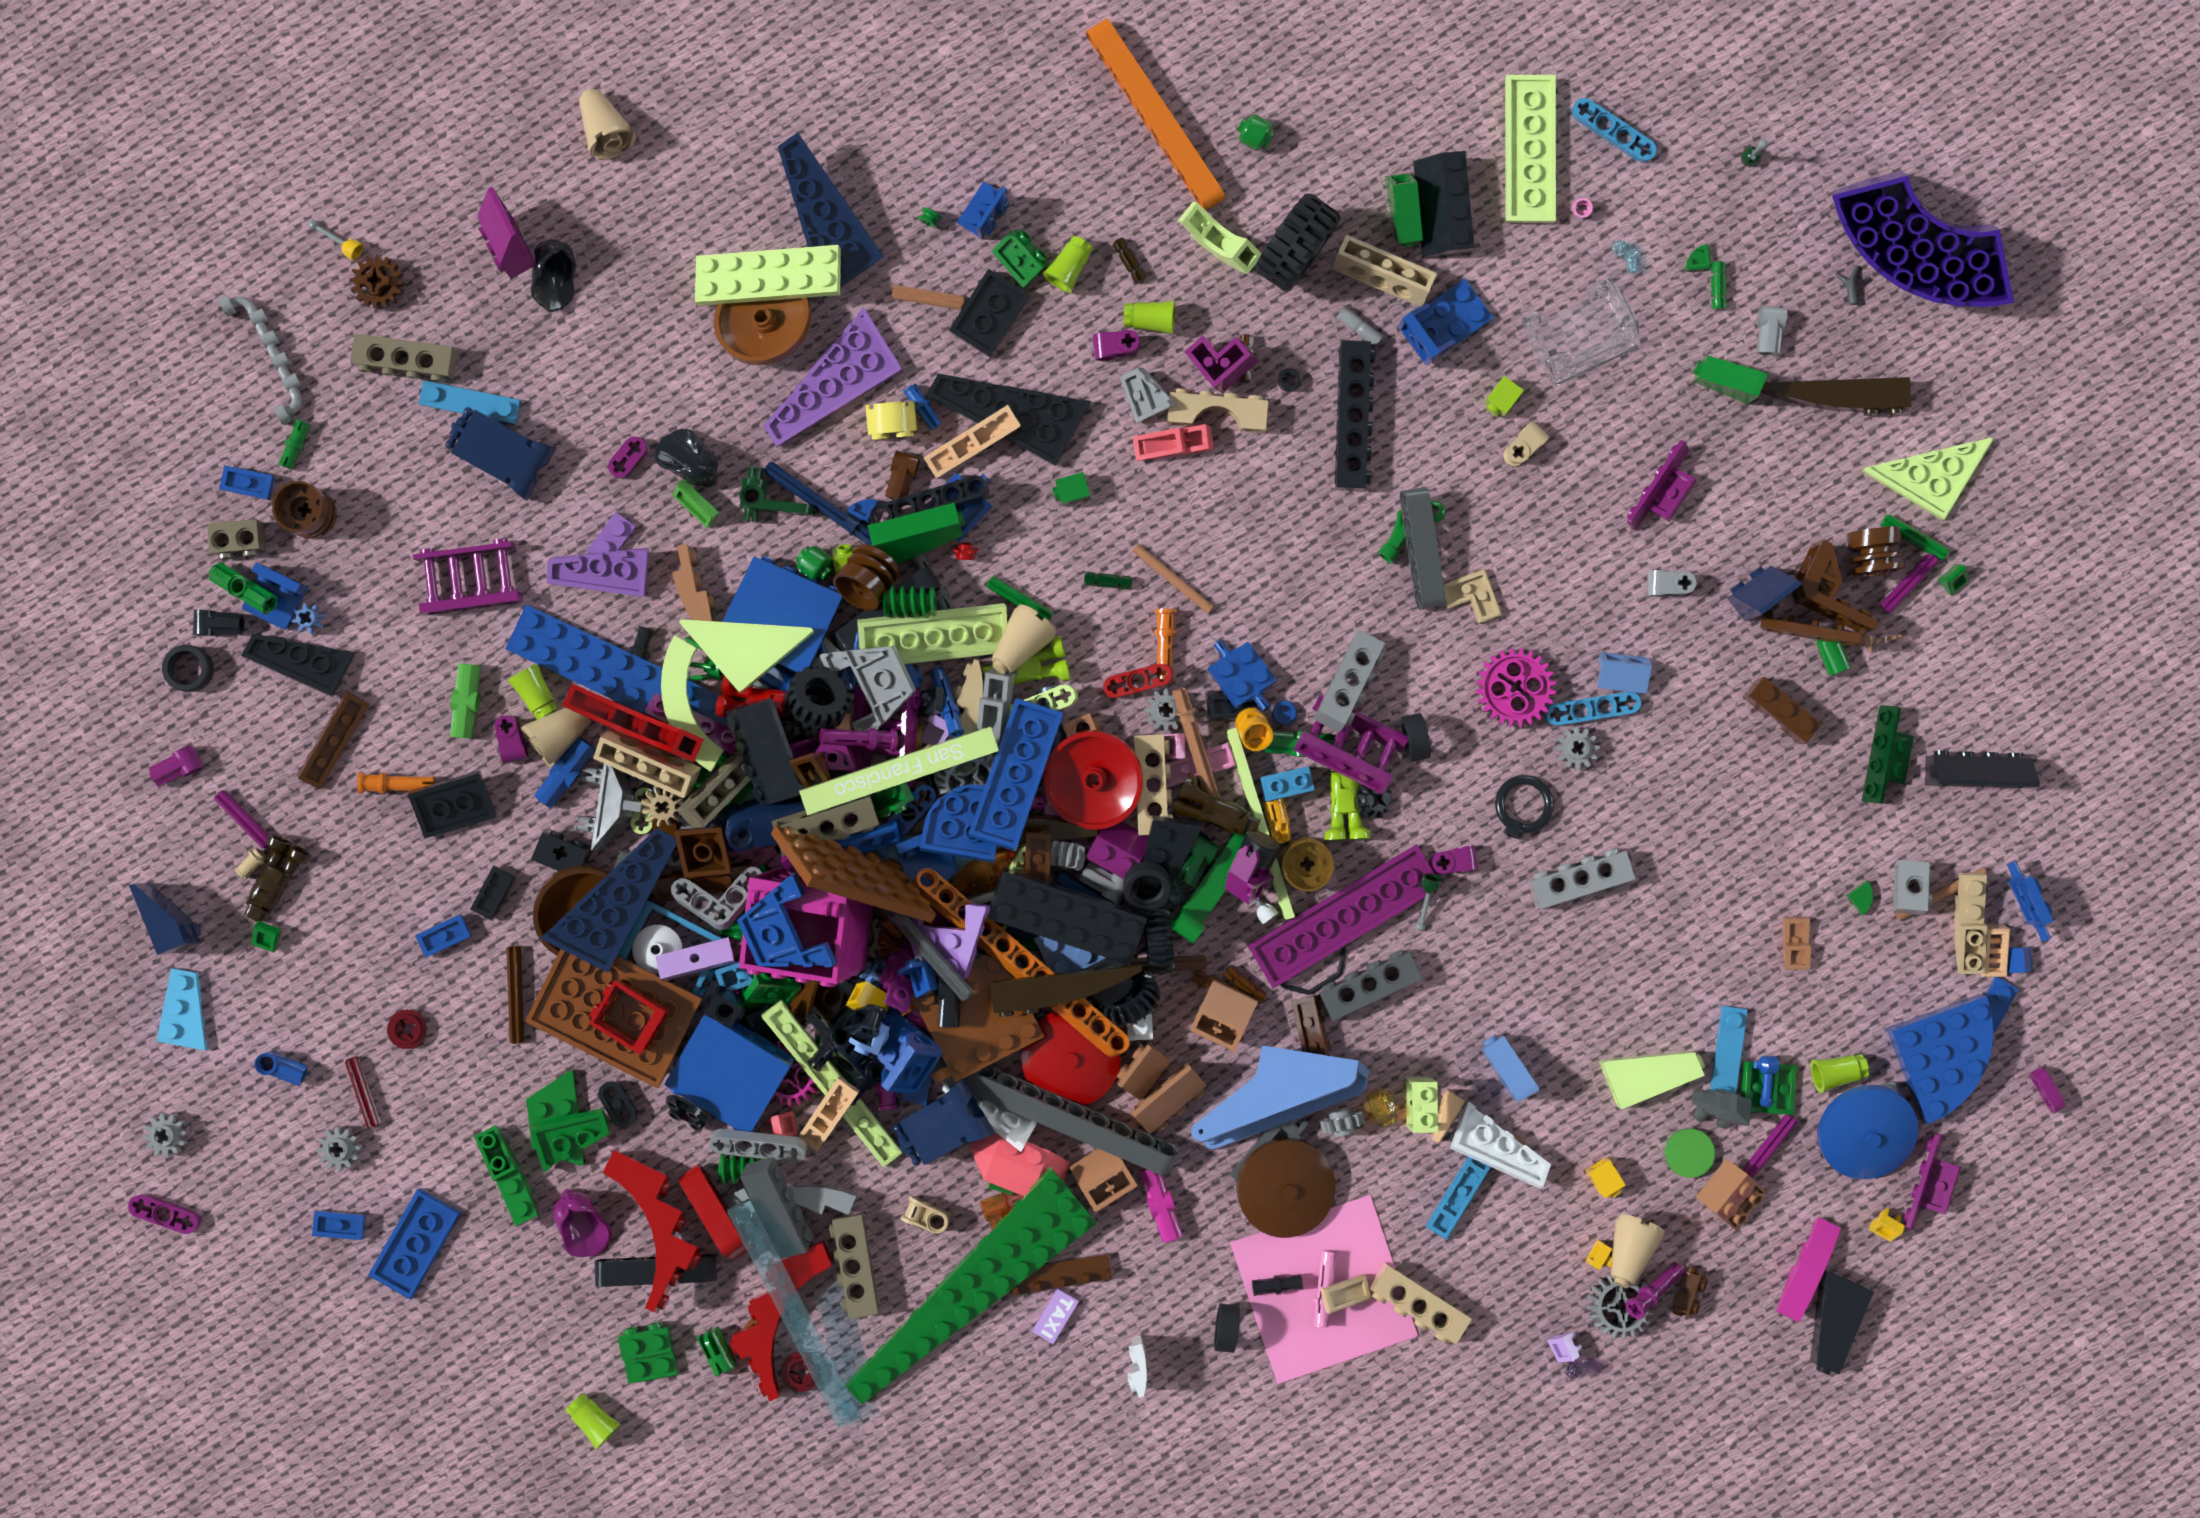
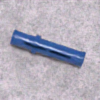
M937 667L930 671L934 686L944 689L943 711L940 715L945 720L949 737L957 738L964 734L959 718L960 710L955 705L945 668Z

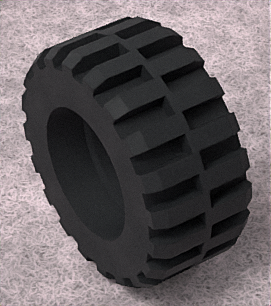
M1304 194L1278 227L1255 265L1257 273L1282 291H1291L1334 232L1341 219L1339 212L1315 195Z

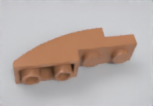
M687 544L677 546L682 570L672 572L686 611L692 620L719 622V620L714 619L713 610H717L714 595L710 596L706 590L699 592L698 589L702 588L700 574L695 573L694 564L698 563L695 549L691 550Z

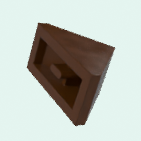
M815 752L790 760V765L804 788L831 780L823 752Z

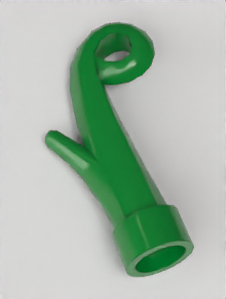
M1431 500L1432 509L1439 511L1437 515H1433L1434 522L1437 523L1444 519L1446 508L1441 502ZM1401 510L1397 513L1396 523L1390 538L1378 551V555L1390 564H1394L1400 556L1399 552L1406 542Z

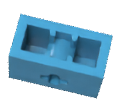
M1309 766L1259 778L1264 802L1314 790Z
M740 960L717 967L715 970L719 985L731 991L750 985L754 980V976L747 973V969L739 968Z

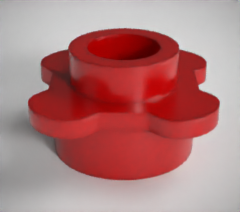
M967 542L959 543L953 549V552L956 553V559L974 560L975 553L978 551L977 547H973V543Z

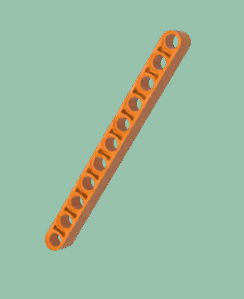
M925 868L919 871L914 877L912 884L920 889V894L923 898L928 900L932 907L957 928L965 929V919L959 916L958 910H965V905L973 903L933 869ZM920 877H927L931 882V886H923L920 882ZM939 893L947 894L950 898V903H943L939 898ZM986 915L983 925L986 927L988 935H980L977 945L1015 978L1035 976V974H1055L998 924L988 919ZM998 941L1006 945V952H1001L997 949L996 944ZM1016 958H1021L1025 961L1026 966L1024 969L1016 965ZM1084 998L1049 1006L1107 1056L1116 1057L1128 1049L1130 1042L1128 1036ZM1074 1006L1082 1010L1081 1018L1074 1015ZM1093 1022L1101 1026L1100 1034L1093 1031ZM1112 1038L1119 1041V1050H1116L1112 1047Z

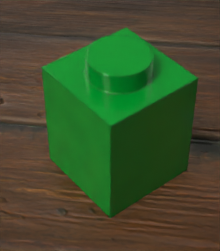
M1084 472L1056 479V486L1052 487L1055 501H1061L1062 506L1090 499V492Z

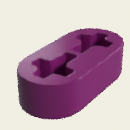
M635 436L628 438L611 458L608 469L614 477L618 479L627 478L647 453L648 448L644 440ZM640 442L639 448L641 452L639 454L634 452L628 457L632 451L630 445L632 443L637 445ZM627 458L628 460L624 464L626 470L615 473L617 469L614 466L615 463L621 464Z
M2039 1067L2029 1073L2047 1108L2053 1114L2066 1108L2062 1096L2044 1068Z

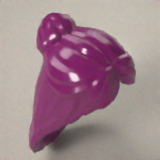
M565 1189L553 1210V1219L556 1221L562 1237L564 1249L568 1254L575 1257L583 1258L599 1255L607 1247L611 1239L612 1232L610 1226L601 1218L592 1204V1199L587 1194L576 1192L574 1189Z

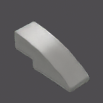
M991 668L985 673L983 697L980 698L977 731L990 726L999 748L1008 721L1015 672L1001 674L996 669Z
M802 1184L789 1186L792 1189L796 1204L821 1215L826 1206L849 1215L858 1193L829 1185Z

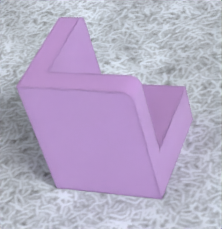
M937 715L930 716L927 721L928 725L920 740L932 746L947 741L949 733L945 720Z

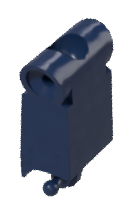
M470 407L464 409L463 415L457 418L455 423L452 422L450 438L445 443L446 448L453 449L451 451L452 454L508 484L526 501H528L537 484V471L543 466L548 465L557 448L533 441L477 410L473 412Z
M801 795L767 805H760L756 799L744 801L742 805H726L719 812L718 820L720 825L723 826L730 847L734 851L742 852L750 849L752 846L759 848L778 844L771 835L773 830L772 821L804 811L805 807ZM805 829L799 830L798 832L805 834Z
M964 1078L945 1095L910 1113L900 1121V1124H895L893 1127L894 1132L898 1135L899 1149L904 1151L907 1156H910L912 1164L915 1166L920 1165L921 1161L926 1165L966 1142L981 1140L995 1133L987 1117L978 1106Z

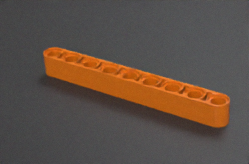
M1105 18L1085 31L1090 43L1198 204L1205 211H1208L1225 200L1226 196L1222 188L1111 22Z

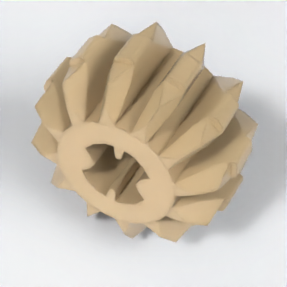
M654 786L655 794L652 791H646L645 795L649 799H642L641 804L648 806L642 810L643 814L651 813L648 817V822L651 823L656 818L658 819L657 826L660 827L662 820H665L666 824L670 826L672 824L670 817L677 821L680 819L677 809L681 806L679 803L683 801L682 797H674L675 794L664 789L660 791V788ZM666 801L668 809L664 807L661 810L658 809L659 803L657 802L663 803Z

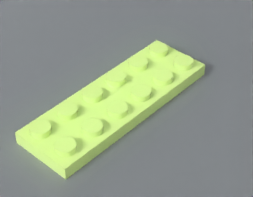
M1506 75L1505 223H1555L1556 75Z
M839 245L696 256L695 303L700 306L840 295L841 248Z
M1002 603L939 610L936 612L935 618L932 612L929 618H925L921 612L919 618H915L912 613L908 618L900 615L898 618L890 616L858 619L859 649L895 645L904 664L994 654L1007 626L1006 605Z

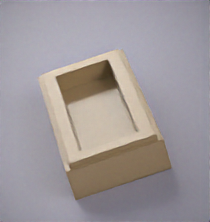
M1360 1274L1320 1289L1325 1311L1330 1314L1372 1299L1366 1274Z

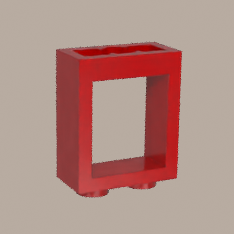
M620 979L614 980L613 983L609 982L603 990L602 995L605 997L600 1004L597 1003L589 1014L592 1017L589 1024L637 1054H644L670 1010ZM620 990L654 1010L637 1041L603 1021Z

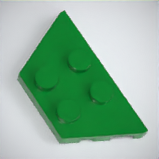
M574 1070L566 1072L526 1099L529 1128L533 1124L579 1114ZM530 1133L532 1149L536 1150ZM584 1148L571 1154L565 1161L579 1166L585 1165Z

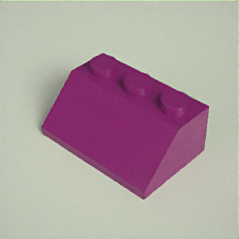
M488 188L477 215L481 227L478 229L484 240H489L486 246L493 257L497 256L494 262L501 273L505 271L510 279L537 264L513 216L494 188Z

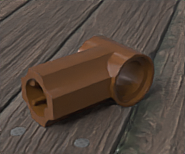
M896 450L891 464L892 473L885 497L895 500L908 496L912 479L915 478L920 464L919 456Z

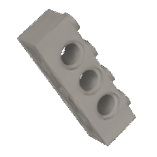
M1358 629L1313 718L1314 720L1339 733L1344 726H1350L1355 716L1352 710L1355 705L1359 707L1365 696V693L1361 691L1364 685H1370L1375 675L1372 669L1374 665L1379 666L1385 655L1381 651L1385 644L1384 642ZM1357 658L1364 660L1366 665L1359 664ZM1346 679L1354 680L1356 686L1350 685ZM1336 699H1342L1346 706L1339 705Z
M1618 848L1605 851V856L1598 859L1595 858V855L1580 859L1582 864L1573 867L1571 863L1558 866V871L1549 874L1548 870L1533 874L1535 879L1528 881L1537 909L1550 907L1635 880L1627 851L1619 852ZM1603 863L1608 864L1610 867V873L1606 877H1602L1599 873V867ZM1581 870L1587 876L1585 883L1582 885L1578 884L1575 879L1577 872ZM1556 878H1560L1563 882V888L1559 892H1555L1552 888V882Z

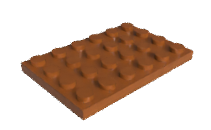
M775 825L771 835L808 887L930 923L935 918L936 914L930 907V902L923 898L920 894V889L912 884L910 881L911 877L901 869V864L895 859H881L873 852L863 854L853 846L849 845L844 848L834 840L828 839L823 841L812 833L802 834L789 826L783 828Z
M560 949L525 1022L658 1089L704 998L668 980L662 982L660 976L619 955L609 973ZM614 980H622L670 1010L644 1054H637L589 1024L592 1019L589 1016L591 1010L597 1003L600 1004L605 997L602 995L603 990L609 982L613 983ZM620 990L603 1021L637 1041L654 1010Z

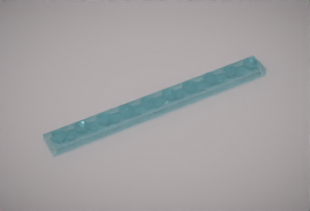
M749 1198L727 1209L837 1427L840 1428L861 1417L751 1199Z

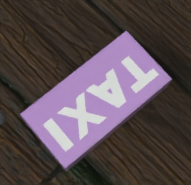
M1057 1288L1032 1332L1054 1344L1079 1300Z

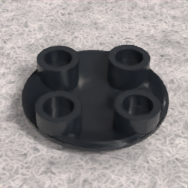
M668 1095L666 1097V1104L670 1108L668 1114L677 1121L683 1119L689 1123L692 1129L701 1132L709 1124L704 1112L690 1100L677 1095Z

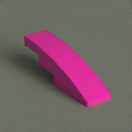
M1820 1217L1815 1219L1809 1238L1802 1245L1796 1265L1792 1266L1776 1312L1796 1322H1800L1823 1276L1841 1231L1840 1227Z

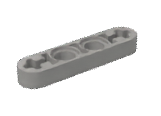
M730 1129L715 1130L709 1142L712 1151L719 1154L760 1159L774 1157L775 1160L787 1162L802 1161L807 1151V1143L798 1137ZM748 1141L752 1144V1147H744L740 1142ZM773 1144L777 1149L769 1150L764 1145Z

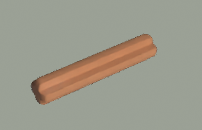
M894 285L892 292L894 299L962 310L965 303V298L960 295Z

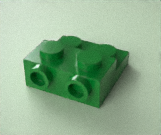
M662 1322L648 1324V1328L638 1330V1326L623 1329V1333L618 1336L621 1358L625 1363L628 1384L678 1374L670 1324L663 1325Z

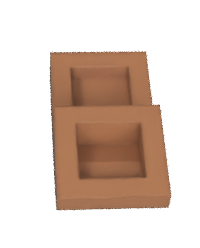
M1783 917V958L1786 970L1810 969L1809 917Z

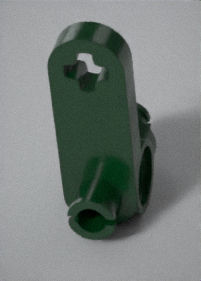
M748 467V478H743L742 489L739 493V508L744 509L742 521L750 522L751 519L753 523H758L759 511L813 516V505L767 500V481L763 480L764 468ZM752 491H757L759 493L758 501L748 503V494Z

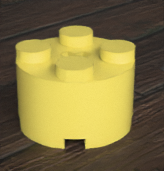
M908 401V406H906V402L874 404V409H872V405H865L868 435H872V439H889V434L896 433V437L899 438L914 436V431H917L914 401Z

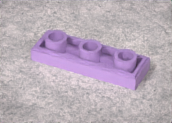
M729 937L655 956L662 982L735 963ZM695 958H699L698 962H692Z

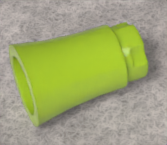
M1073 236L1054 262L1043 272L1044 278L1060 290L1072 293L1076 280L1093 251L1092 245L1079 236Z
M1175 300L1135 302V304L1125 303V328L1158 331L1173 335Z
M538 663L507 680L520 695L530 712H533L536 719L549 715L558 709V706L553 701L555 699L541 674Z
M1862 1054L1830 1059H1813L1810 1063L1813 1083L1821 1094L1833 1088L1858 1082L1860 1079L1869 1077V1066Z
M584 1393L579 1395L565 1410L571 1416V1420L587 1436L595 1450L600 1448L622 1425L604 1412L592 1399H588Z

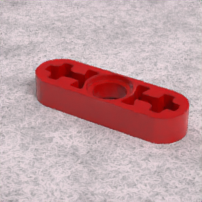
M1159 663L1113 675L1105 680L1103 690L1111 698H1121L1167 686L1174 679V671L1169 665ZM1160 668L1162 671H1167L1163 682L1160 678L1151 679L1150 675L1159 674ZM1136 674H1142L1145 678V683L1141 688H1136L1133 685L1132 680ZM1113 681L1120 684L1126 682L1128 686L1118 688L1117 694L1115 691L1110 690V686L1114 685Z

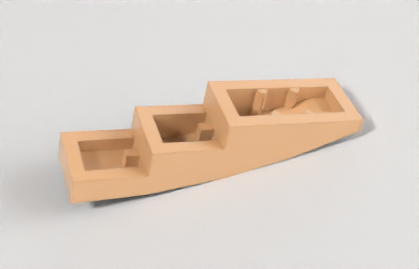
M1007 405L929 453L923 459L935 478H938L1021 425Z
M839 1076L798 1138L803 1139L808 1146L818 1152L860 1091Z

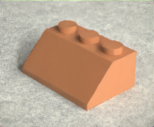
M1186 1062L1130 1109L1131 1114L1149 1134L1153 1131L1159 1133L1168 1125L1167 1119L1172 1115L1178 1117L1187 1109L1185 1106L1187 1102L1191 1099L1197 1101L1206 1093L1204 1088L1207 1085L1191 1065Z

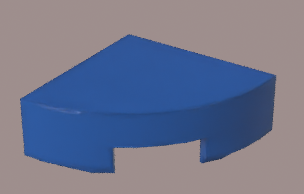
M874 499L860 500L852 504L846 513L869 524L871 520L870 512L873 507L879 504V501Z

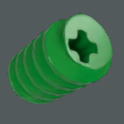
M891 586L889 593H886V591L884 593L885 617H890L893 612V615L898 618L903 612L904 617L908 618L911 612H913L914 617L919 618L922 612L925 618H929L932 612L935 618L937 596L934 587H931L929 593L926 594L924 586H921L919 593L915 592L914 586H911L909 593H906L904 586H901L899 593H896L894 586Z
M720 1154L718 1178L722 1177L723 1183H728L731 1177L733 1184H738L747 1163L757 1160L752 1157L746 1160L743 1156L736 1159L734 1155H730L729 1159H726L725 1154Z

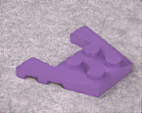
M971 903L965 905V929L925 925L923 920L908 916L961 978H968L977 952L976 945L985 927L983 923L986 915H989L990 905ZM912 945L915 959L918 958L919 961H926ZM933 969L934 976L940 977V975Z

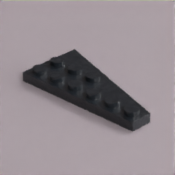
M939 373L926 394L927 397L976 424L1008 405L1021 426L1003 438L1055 467L1091 404V401L1078 400L1011 386L995 385L989 382L973 381L967 378Z

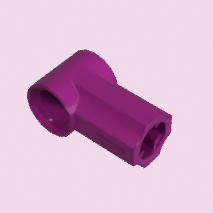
M189 745L175 751L171 757L150 767L149 774L156 785L162 787L181 776L192 775L204 767L194 746Z

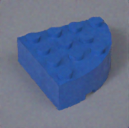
M1977 994L1886 1028L1920 1119L1926 1124L1945 1117L1960 1106L1975 1090L1985 1073L1991 1056L1994 1035L1992 1013L1988 998L1985 995Z

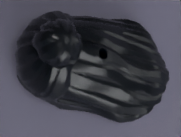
M547 239L537 244L533 251L534 260L537 265L532 267L530 291L532 298L539 306L552 313L562 310L573 299V281L577 265L573 250L568 244L557 239Z
M679 429L660 440L655 449V460L660 467L678 475L693 486L712 487L717 484V456L693 431Z

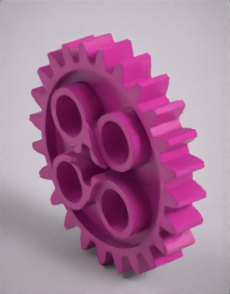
M1510 648L1509 655H1505L1501 650L1499 659L1494 655L1491 656L1492 664L1484 662L1483 665L1487 671L1478 672L1483 680H1476V685L1482 688L1476 690L1475 693L1476 695H1483L1478 704L1486 703L1487 706L1483 709V713L1491 711L1490 720L1499 717V725H1502L1506 720L1508 721L1509 728L1512 727L1513 722H1517L1518 727L1521 728L1525 720L1531 726L1532 717L1540 721V711L1545 714L1548 713L1545 704L1553 705V701L1548 696L1556 695V691L1550 689V687L1556 685V681H1549L1554 672L1545 671L1549 664H1540L1542 656H1538L1534 660L1532 658L1533 651H1530L1526 656L1523 654V648H1520L1518 654H1515L1513 648ZM1511 665H1516L1520 668L1521 673L1515 677L1510 676L1507 673V668ZM1498 674H1502L1513 685L1519 683L1521 685L1520 690L1532 697L1534 701L1530 702L1519 691L1511 692L1512 686L1500 679ZM1531 680L1537 681L1540 684V689L1536 692L1528 690L1527 682ZM1496 684H1500L1505 688V693L1501 696H1496L1492 693L1491 688ZM1520 699L1524 702L1525 708L1521 711H1516L1511 707V702Z

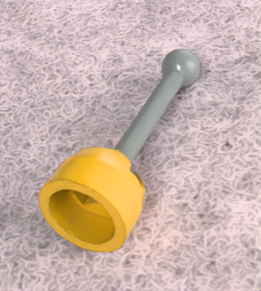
M316 220L309 222L310 229L318 230L342 245V253L352 261L359 258L364 248L362 243L354 239L343 241L319 226Z

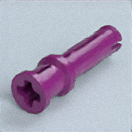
M822 728L820 731L821 744L866 746L869 750L888 748L890 751H895L897 748L898 734L896 729L877 731L876 728H870L867 731Z
M1672 1262L1649 1286L1641 1287L1638 1290V1295L1626 1301L1627 1312L1636 1319L1644 1318L1646 1311L1658 1304L1659 1297L1684 1275V1268L1680 1264L1674 1269L1677 1262Z

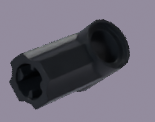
M194 610L193 635H243L245 627L244 614L217 613V611Z
M938 977V989L936 990V998L938 1000L937 1026L958 1028L960 1027L962 1000L941 977Z

